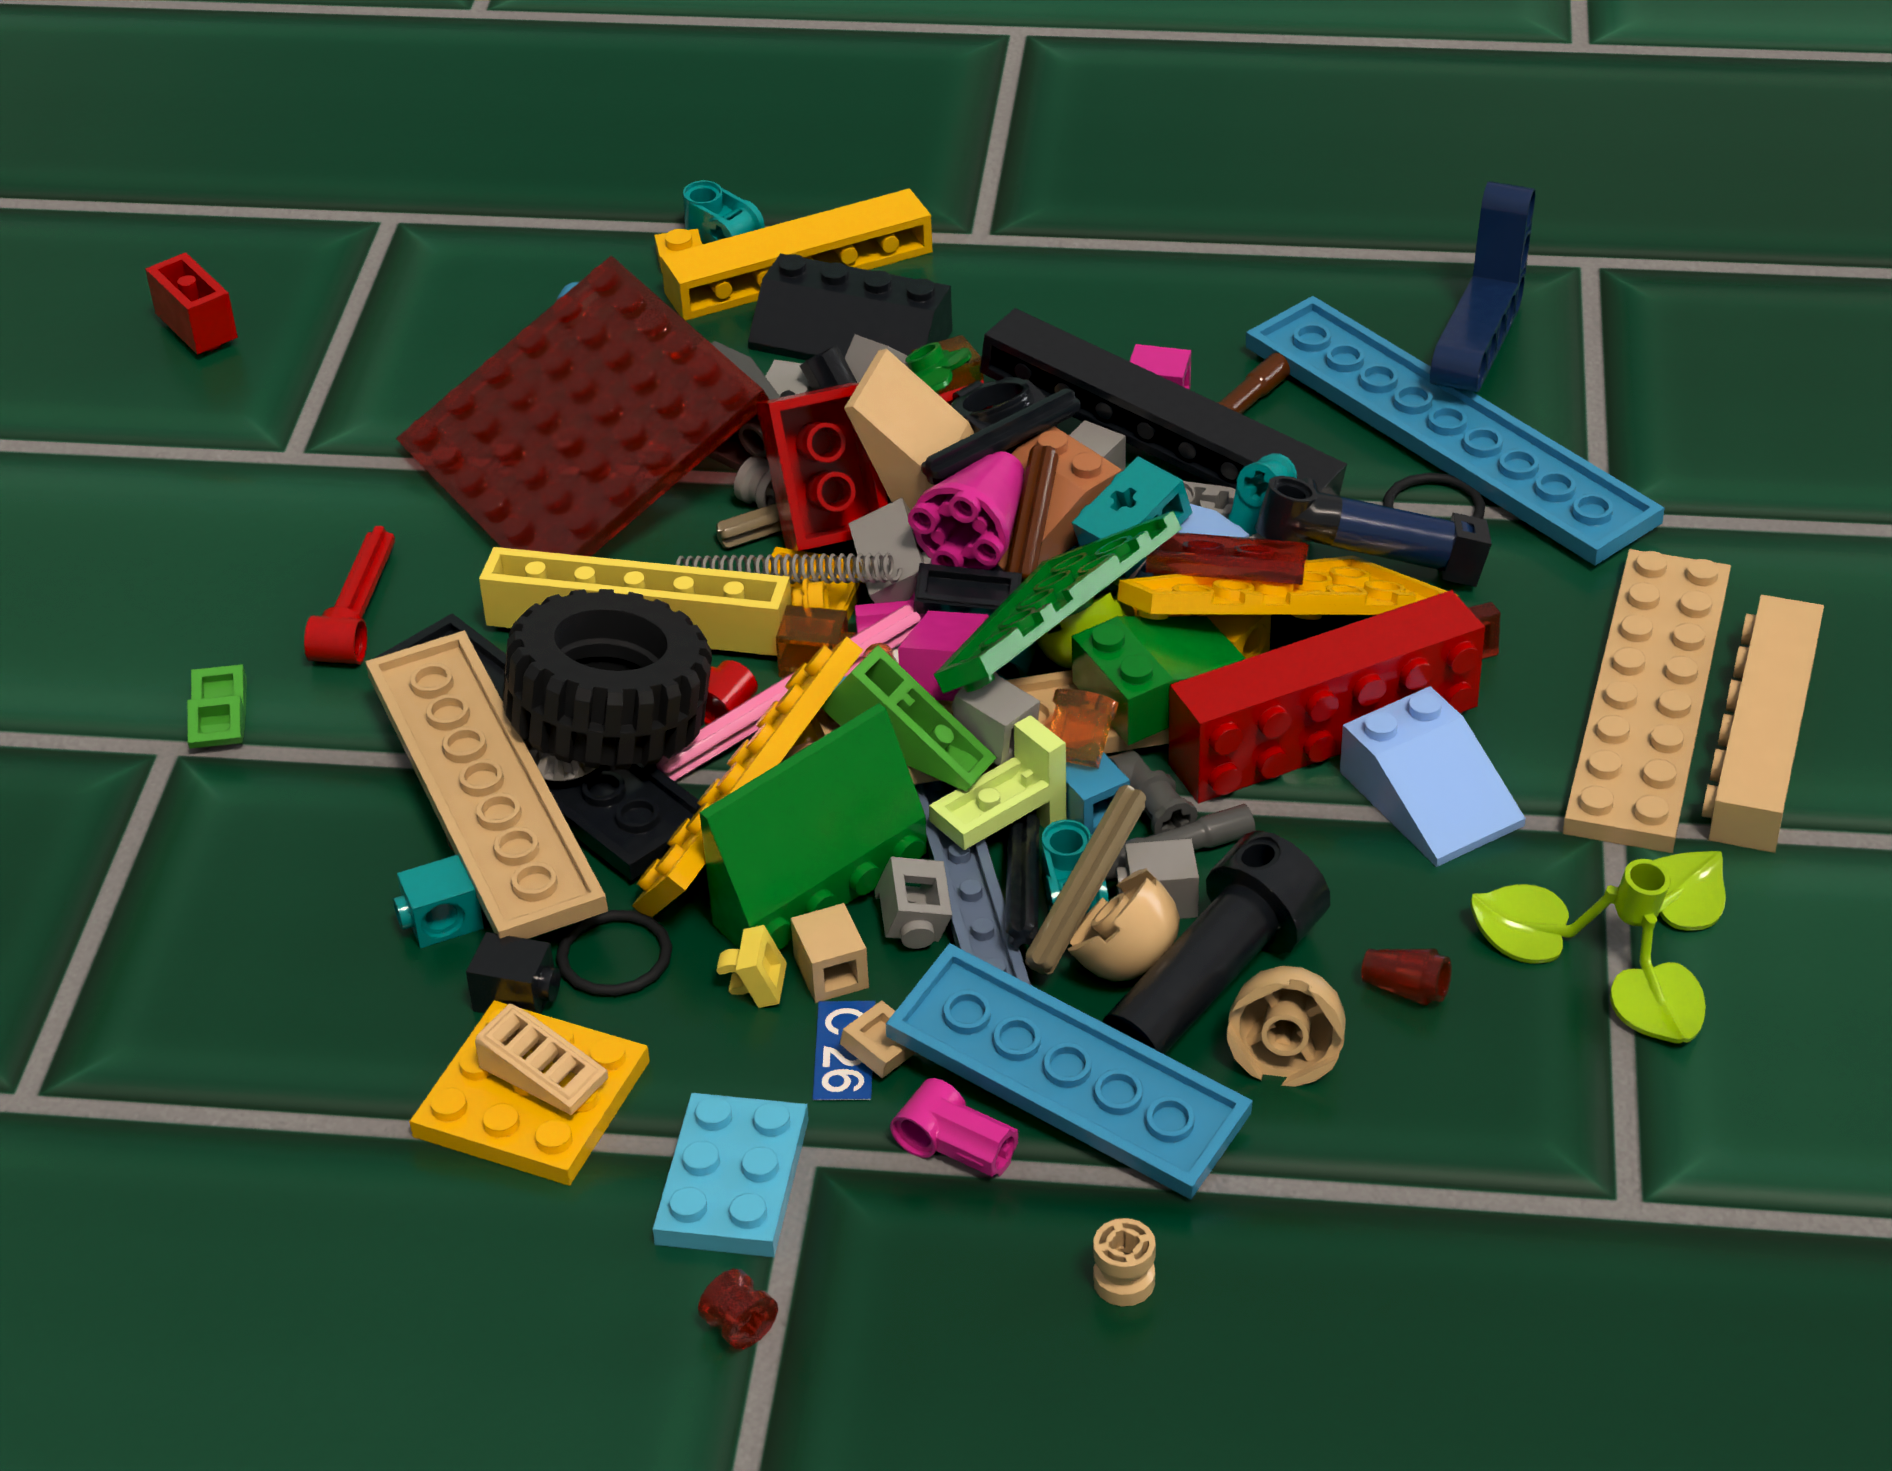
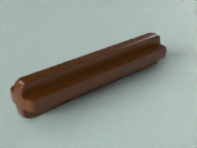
M1035 445L1029 451L1005 571L1022 573L1021 583L1038 566L1059 456L1055 449L1048 445Z

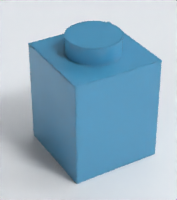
M1095 743L1066 754L1067 820L1081 822L1089 829L1091 837L1119 787L1130 785V779Z

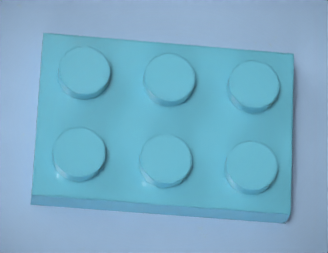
M691 1093L653 1226L655 1245L774 1258L809 1121L807 1104Z

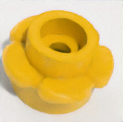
M808 578L803 579L802 589L793 590L795 615L797 620L806 619L809 628H815V623L828 622L830 619L827 587L825 581L810 582Z

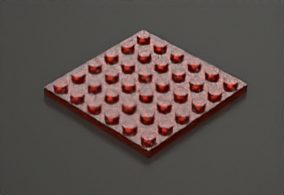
M610 256L594 268L589 275L569 292L559 298L529 326L524 328L502 349L487 359L482 366L456 388L452 389L422 417L413 422L396 439L404 450L499 547L591 557L758 413L757 402L770 399L757 383L614 257Z

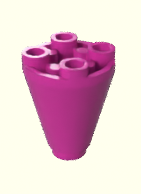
M1002 451L989 454L923 492L908 514V522L913 529L917 543L926 555L931 558L932 564L985 570L996 567L1009 546L1024 481L1023 466L1014 455Z

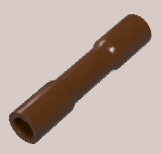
M1272 353L1254 368L1240 385L1217 403L1242 414L1259 398L1268 395L1289 376L1290 367L1286 358L1280 353Z

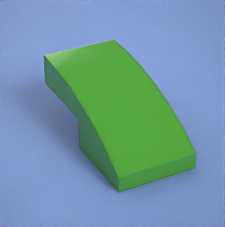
M243 664L191 670V700H187L189 749L243 743L247 696V676Z

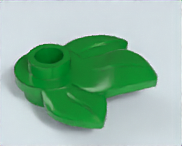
M933 342L913 351L907 356L905 361L909 369L938 394L948 387L952 381V371L968 363L972 354L968 348L949 352L948 350H943L938 342Z

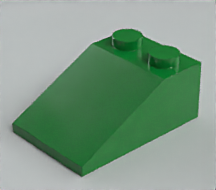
M1117 616L1072 635V682L1128 746L1169 728L1170 684L1246 659L1207 616H1169L1167 619L1162 620L1147 619L1141 616Z

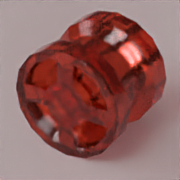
M733 1268L720 1274L707 1286L700 1298L698 1313L711 1327H721L722 1337L733 1348L745 1349L761 1340L770 1330L776 1320L778 1304L766 1291H755L754 1281L742 1269Z

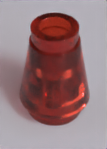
M1435 948L1368 949L1361 969L1363 982L1371 983L1374 986L1423 1005H1428L1431 1001L1442 1002L1450 986L1452 973L1450 958L1439 955Z

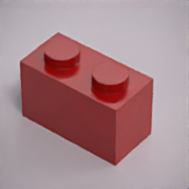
M186 252L145 268L155 314L197 355L205 351L215 350L222 344L238 338L229 292Z

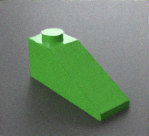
M879 645L851 671L821 707L834 721L842 726L880 703L888 712L907 766L965 792L997 758Z

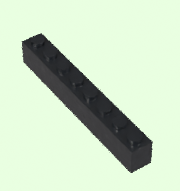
M1014 308L984 334L980 373L996 381L1005 377L1029 380L1045 397L1064 388L1071 389L1081 403L1080 410L1075 412V415L1072 416L1073 418L1082 422L1086 420L1126 436V443L1213 485L1236 489L1238 475L1245 466L1258 462L1265 455L1277 453L1291 460L1297 471V479H1314L1318 486V492L1340 496L1347 467L1346 463L1019 309Z

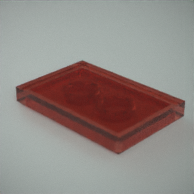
M1177 532L1147 555L1146 572L1303 585L1308 564L1309 545L1307 542Z

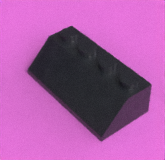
M780 253L762 279L748 339V348L807 361L815 355L838 345L845 358L855 334L887 345L907 356L929 343L938 342L943 347L953 331L951 286L934 283L928 279H913L892 275L880 270H865L849 267L843 263H828L807 259L796 254L786 255Z

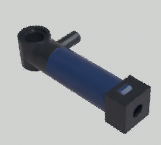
M1275 476L1269 480L1255 525L1256 531L1262 537L1281 545H1298L1304 540L1441 570L1442 580L1477 587L1492 545L1488 523L1485 519L1453 512L1451 519L1445 520L1318 492V486L1314 479L1304 478L1300 480L1289 476Z

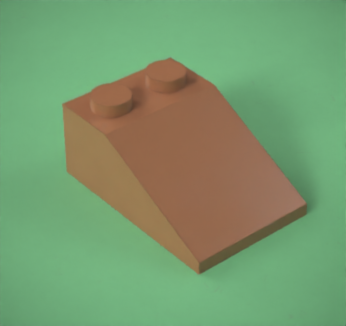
M1055 426L1018 446L1012 453L1021 462L1024 476L1029 451L1033 446H1051L1059 456L1038 566L1042 561L1058 556L1078 544L1072 522L1077 518L1080 511L1089 505L1112 482L1119 472L1123 471ZM1015 521L1008 549L998 563L1003 571H1006Z

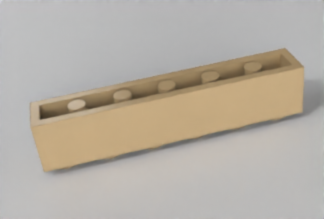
M1761 594L1757 614L1746 613L1741 644L1749 645V648L1739 646L1733 677L1742 678V681L1731 679L1726 704V711L1735 713L1734 715L1723 714L1718 745L1725 746L1727 749L1715 750L1710 781L1719 782V785H1707L1702 810V817L1712 818L1709 841L1772 853L1776 852L1824 605Z

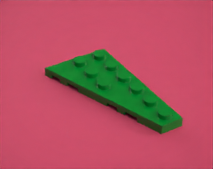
M1174 511L1042 561L934 673L943 694L962 686L966 692H972L986 686L995 679L994 672L1009 663L1015 656L1066 617L1077 614L1094 603L1092 597L1107 588L1118 577L1182 529Z

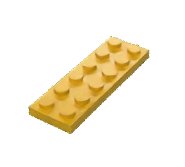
M846 636L832 650L823 645L808 664L804 662L785 685V688L788 689L779 702L777 700L773 702L757 722L756 726L760 729L750 741L746 739L727 762V765L731 768L721 780L717 778L697 802L701 808L691 820L687 818L667 842L671 848L661 860L657 858L641 876L637 885L643 889V892L632 905L633 908L641 914L653 917L686 891L706 864L700 812L778 765L860 656L863 651L862 648Z

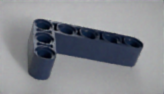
M1487 182L1480 211L1473 277L1435 347L1430 370L1431 384L1473 392L1480 391L1521 305L1535 206V188Z

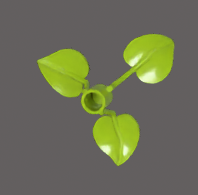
M1721 851L1687 852L1655 860H1634L1626 866L1619 887L1607 886L1604 896L1570 925H1566L1569 913L1564 902L1554 892L1544 887L1516 884L1488 893L1472 894L1470 901L1471 910L1475 922L1484 937L1502 954L1511 959L1530 964L1552 962L1559 958L1563 949L1562 937L1572 938L1576 936L1611 903L1614 904L1622 921L1632 926L1643 927L1639 958L1641 969L1633 968L1620 972L1615 977L1610 990V1002L1616 1015L1633 1030L1672 1043H1688L1700 1032L1706 1009L1703 989L1693 973L1681 964L1667 962L1653 967L1651 962L1653 930L1658 914L1671 927L1685 931L1703 930L1717 923L1721 918L1726 901Z

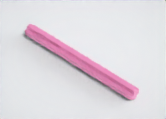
M904 605L851 637L850 639L862 648L863 651L845 676H848L877 645L886 653L900 645L921 620L918 612H914L910 605ZM794 673L701 728L698 736L680 753L670 759L662 756V759L656 764L657 769L675 782L756 733L760 729L756 726L757 722L776 700L779 702L788 691L785 685Z

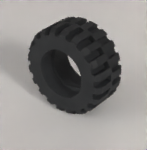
M585 589L575 590L564 597L556 594L547 597L541 605L535 603L528 608L510 629L509 638L507 639L503 687L505 715L523 740L529 738V742L535 749L542 753L550 751L554 753L557 760L571 763L574 760L585 763V767L600 769V765L614 766L615 770L630 769L632 764L641 763L644 767L657 764L662 759V756L670 759L680 753L698 736L700 728L704 725L712 663L711 649L697 624L693 625L691 619L680 610L677 612L672 611L669 604L658 599L649 601L644 599L642 594L628 592V595L617 594L612 589H599V592L587 593Z

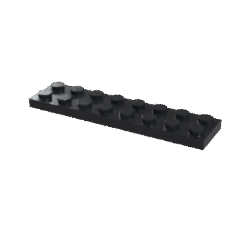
M453 613L375 657L378 658L465 630L502 701L504 700L503 687L506 654ZM639 763L632 764L630 769L615 770L614 766L600 765V769H595L587 775L565 781L545 780L573 835L631 881L642 875L657 858L661 860L671 848L667 842L687 818L691 820L701 808L697 804L699 800L653 765L644 767Z

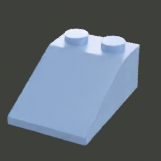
M1431 686L1343 724L1340 773L1436 867L1525 826L1523 813L1464 717Z

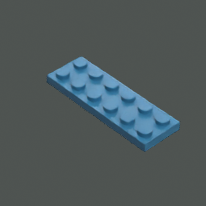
M951 943L948 944L886 1022V1037L1190 1200L1201 1187L1252 1111L1253 1100Z

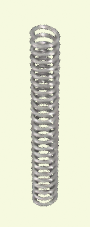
M879 552L875 557L871 553H868L865 557L862 553H859L856 557L850 553L847 558L843 553L838 558L834 553L829 558L824 553L820 558L817 554H813L811 558L807 554H804L802 558L798 554H795L793 558L789 554H786L784 558L780 554L776 555L775 558L770 554L766 558L760 554L757 558L754 555H750L748 559L745 555H741L739 559L736 555H732L730 559L727 555H724L722 558L718 555H715L713 558L707 555L704 559L699 555L695 559L692 556H688L686 559L683 556H679L675 564L680 565L682 560L683 566H688L689 561H691L692 567H697L699 560L701 568H706L708 560L710 569H715V561L717 560L718 569L724 570V561L726 560L727 570L733 571V560H735L736 571L742 572L741 564L742 560H744V572L751 573L750 564L751 560H753V573H760L759 563L761 559L763 565L762 574H769L768 563L770 559L771 574L769 575L789 576L790 584L796 582L802 584L805 578H808L810 582L825 581L828 584L833 581L837 584L842 581L844 583H850L851 581L853 583H859L860 581L863 583H868L869 581L872 583L878 581L885 583L888 580L894 583L900 578L903 568H898L896 577H891L894 561L892 555L888 552L884 557ZM860 558H861V562H862L861 573H860V569H859V561H860ZM869 558H870V561H871V569H870V572H869V566H868ZM878 558H879V560H880V570H879V571H878ZM887 558L889 559V571L887 570ZM778 559L780 560V573H779V574H778V569H777ZM787 559L789 560V573H788V574H787V569H786ZM796 559L798 560V573H796L795 569ZM805 559L807 560V572H806V573H805V568H804ZM814 559L816 560V572H815V573H814V566H813ZM823 559H825V572H823ZM832 559H834V573L832 571ZM841 559H843V573L841 571ZM851 559H852V563H853L852 573H851V570H850V560H851Z

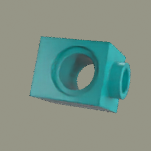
M459 855L397 873L401 896L392 899L394 910L401 929L411 928L420 948L484 929L476 889Z

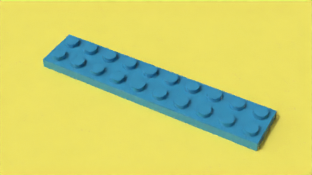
M1314 296L1307 298L1246 332V348L1264 359L1272 353L1282 354L1289 364V375L1447 474L1471 486L1487 499L1593 565L1599 564L1663 523L1665 509L1663 506L1474 392L1431 384V366Z

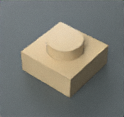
M882 1000L843 1028L840 1040L841 1046L881 1078L885 1077L916 1053L886 1037V1022L894 1014L895 1010Z

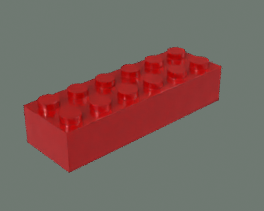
M1450 590L1170 684L1168 765L1199 804L1340 755L1343 724L1429 686L1459 713L1478 707L1485 626L1454 591Z

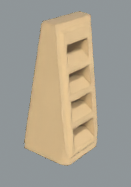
M508 1004L477 1034L475 1039L480 1068L570 1115L608 1079L607 1069L537 1018L513 1004ZM529 1050L532 1051L525 1060L522 1058ZM550 1062H553L554 1064L543 1074L541 1071ZM570 1072L577 1074L564 1088L558 1085Z

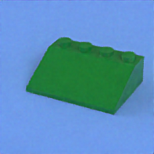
M880 703L700 812L713 925L738 949H740L743 929L765 925L779 950L784 948L792 939L790 918L842 903L846 905L860 895H866L876 888L890 857L920 859L921 856L927 853L926 815L888 712Z

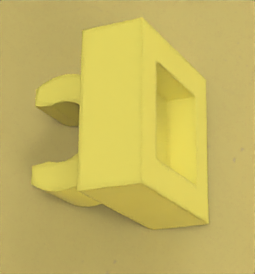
M765 925L743 929L740 949H727L721 952L716 971L719 975L735 972L731 975L729 992L732 995L750 993L758 1008L780 1004L787 962Z

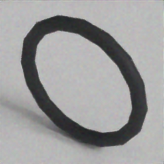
M1423 473L1410 475L1395 482L1385 493L1383 506L1394 508V498L1408 487L1424 483L1447 484L1462 490L1471 497L1475 505L1472 517L1484 518L1485 502L1481 494L1449 474Z
M609 910L574 924L559 942L556 961L561 976L574 988L595 996L617 997L637 992L655 982L669 966L673 947L667 930L654 918L636 911ZM612 921L633 922L648 928L657 936L661 947L658 961L649 972L633 981L616 985L596 984L582 979L570 967L568 954L571 944L581 933L593 926Z

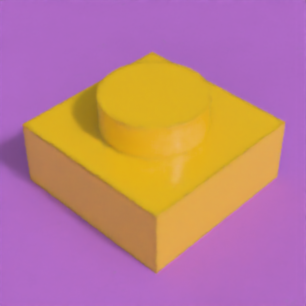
M674 229L668 233L654 235L661 272L662 255L702 245L698 229Z

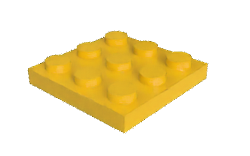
M494 1000L409 1121L412 1136L570 1186L649 1064L648 1046L523 1009L608 1071V1079L570 1115L480 1068L475 1044L476 1036L508 1005ZM529 1050L522 1058L525 1060L532 1051ZM550 1062L541 1072L544 1074L554 1063ZM570 1072L558 1085L564 1088L577 1074Z

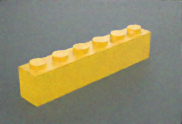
M909 188L662 255L664 293L682 320L687 321L757 301L762 279L780 253L786 255L796 254L807 259L828 263L838 262L849 267L865 270L932 253L931 214Z

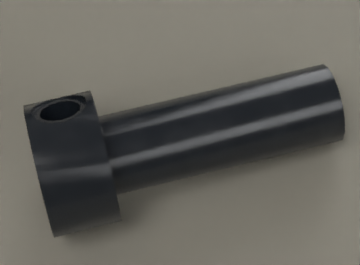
M1259 830L1246 833L1211 869L1206 878V891L1211 904L1112 1008L1102 1022L1166 1055L1261 950L1275 954L1291 952L1331 906L1330 890L1323 874L1312 860L1293 843L1274 833Z

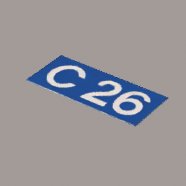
M876 1001L818 1002L813 1100H871L873 1071L841 1046L840 1040L843 1028L875 1006Z

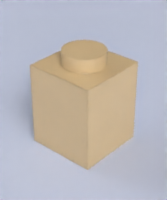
M844 903L790 918L794 959L815 1003L869 988L867 949Z

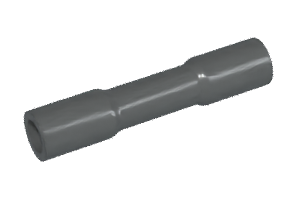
M1241 804L1200 817L1193 823L1145 838L1136 837L1126 840L1125 844L1192 838L1194 851L1202 848H1214L1239 840L1246 833L1255 831V821L1249 807L1246 804ZM1125 844L1107 874L1106 882L1115 879L1116 867H1125Z

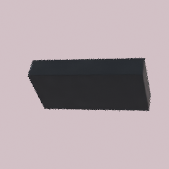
M920 563L914 599V612L926 614L929 610L988 614L990 616L1021 584L1022 573Z

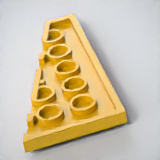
M1352 555L1119 580L1117 600L1137 608L1139 616L1155 620L1167 619L1169 614L1292 615L1300 619L1318 620L1322 618V615H1378L1447 591Z

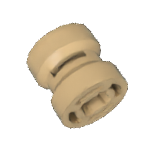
M1129 1218L1114 1219L1104 1223L1096 1231L1093 1239L1095 1261L1093 1267L1094 1289L1100 1298L1109 1304L1120 1307L1134 1306L1144 1302L1152 1294L1155 1287V1267L1153 1262L1156 1257V1244L1154 1234L1145 1224Z

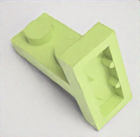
M1031 715L1015 723L1014 757L981 775L966 792L958 788L930 804V822L959 847L966 850L1037 809V817L1040 819V825L1043 828H1046L1052 822L1067 820L1066 743Z

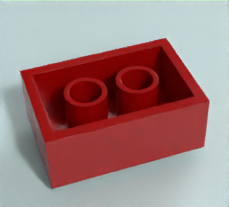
M847 383L756 403L785 548L802 551L852 540L848 523L888 504L886 490L844 409L859 383Z

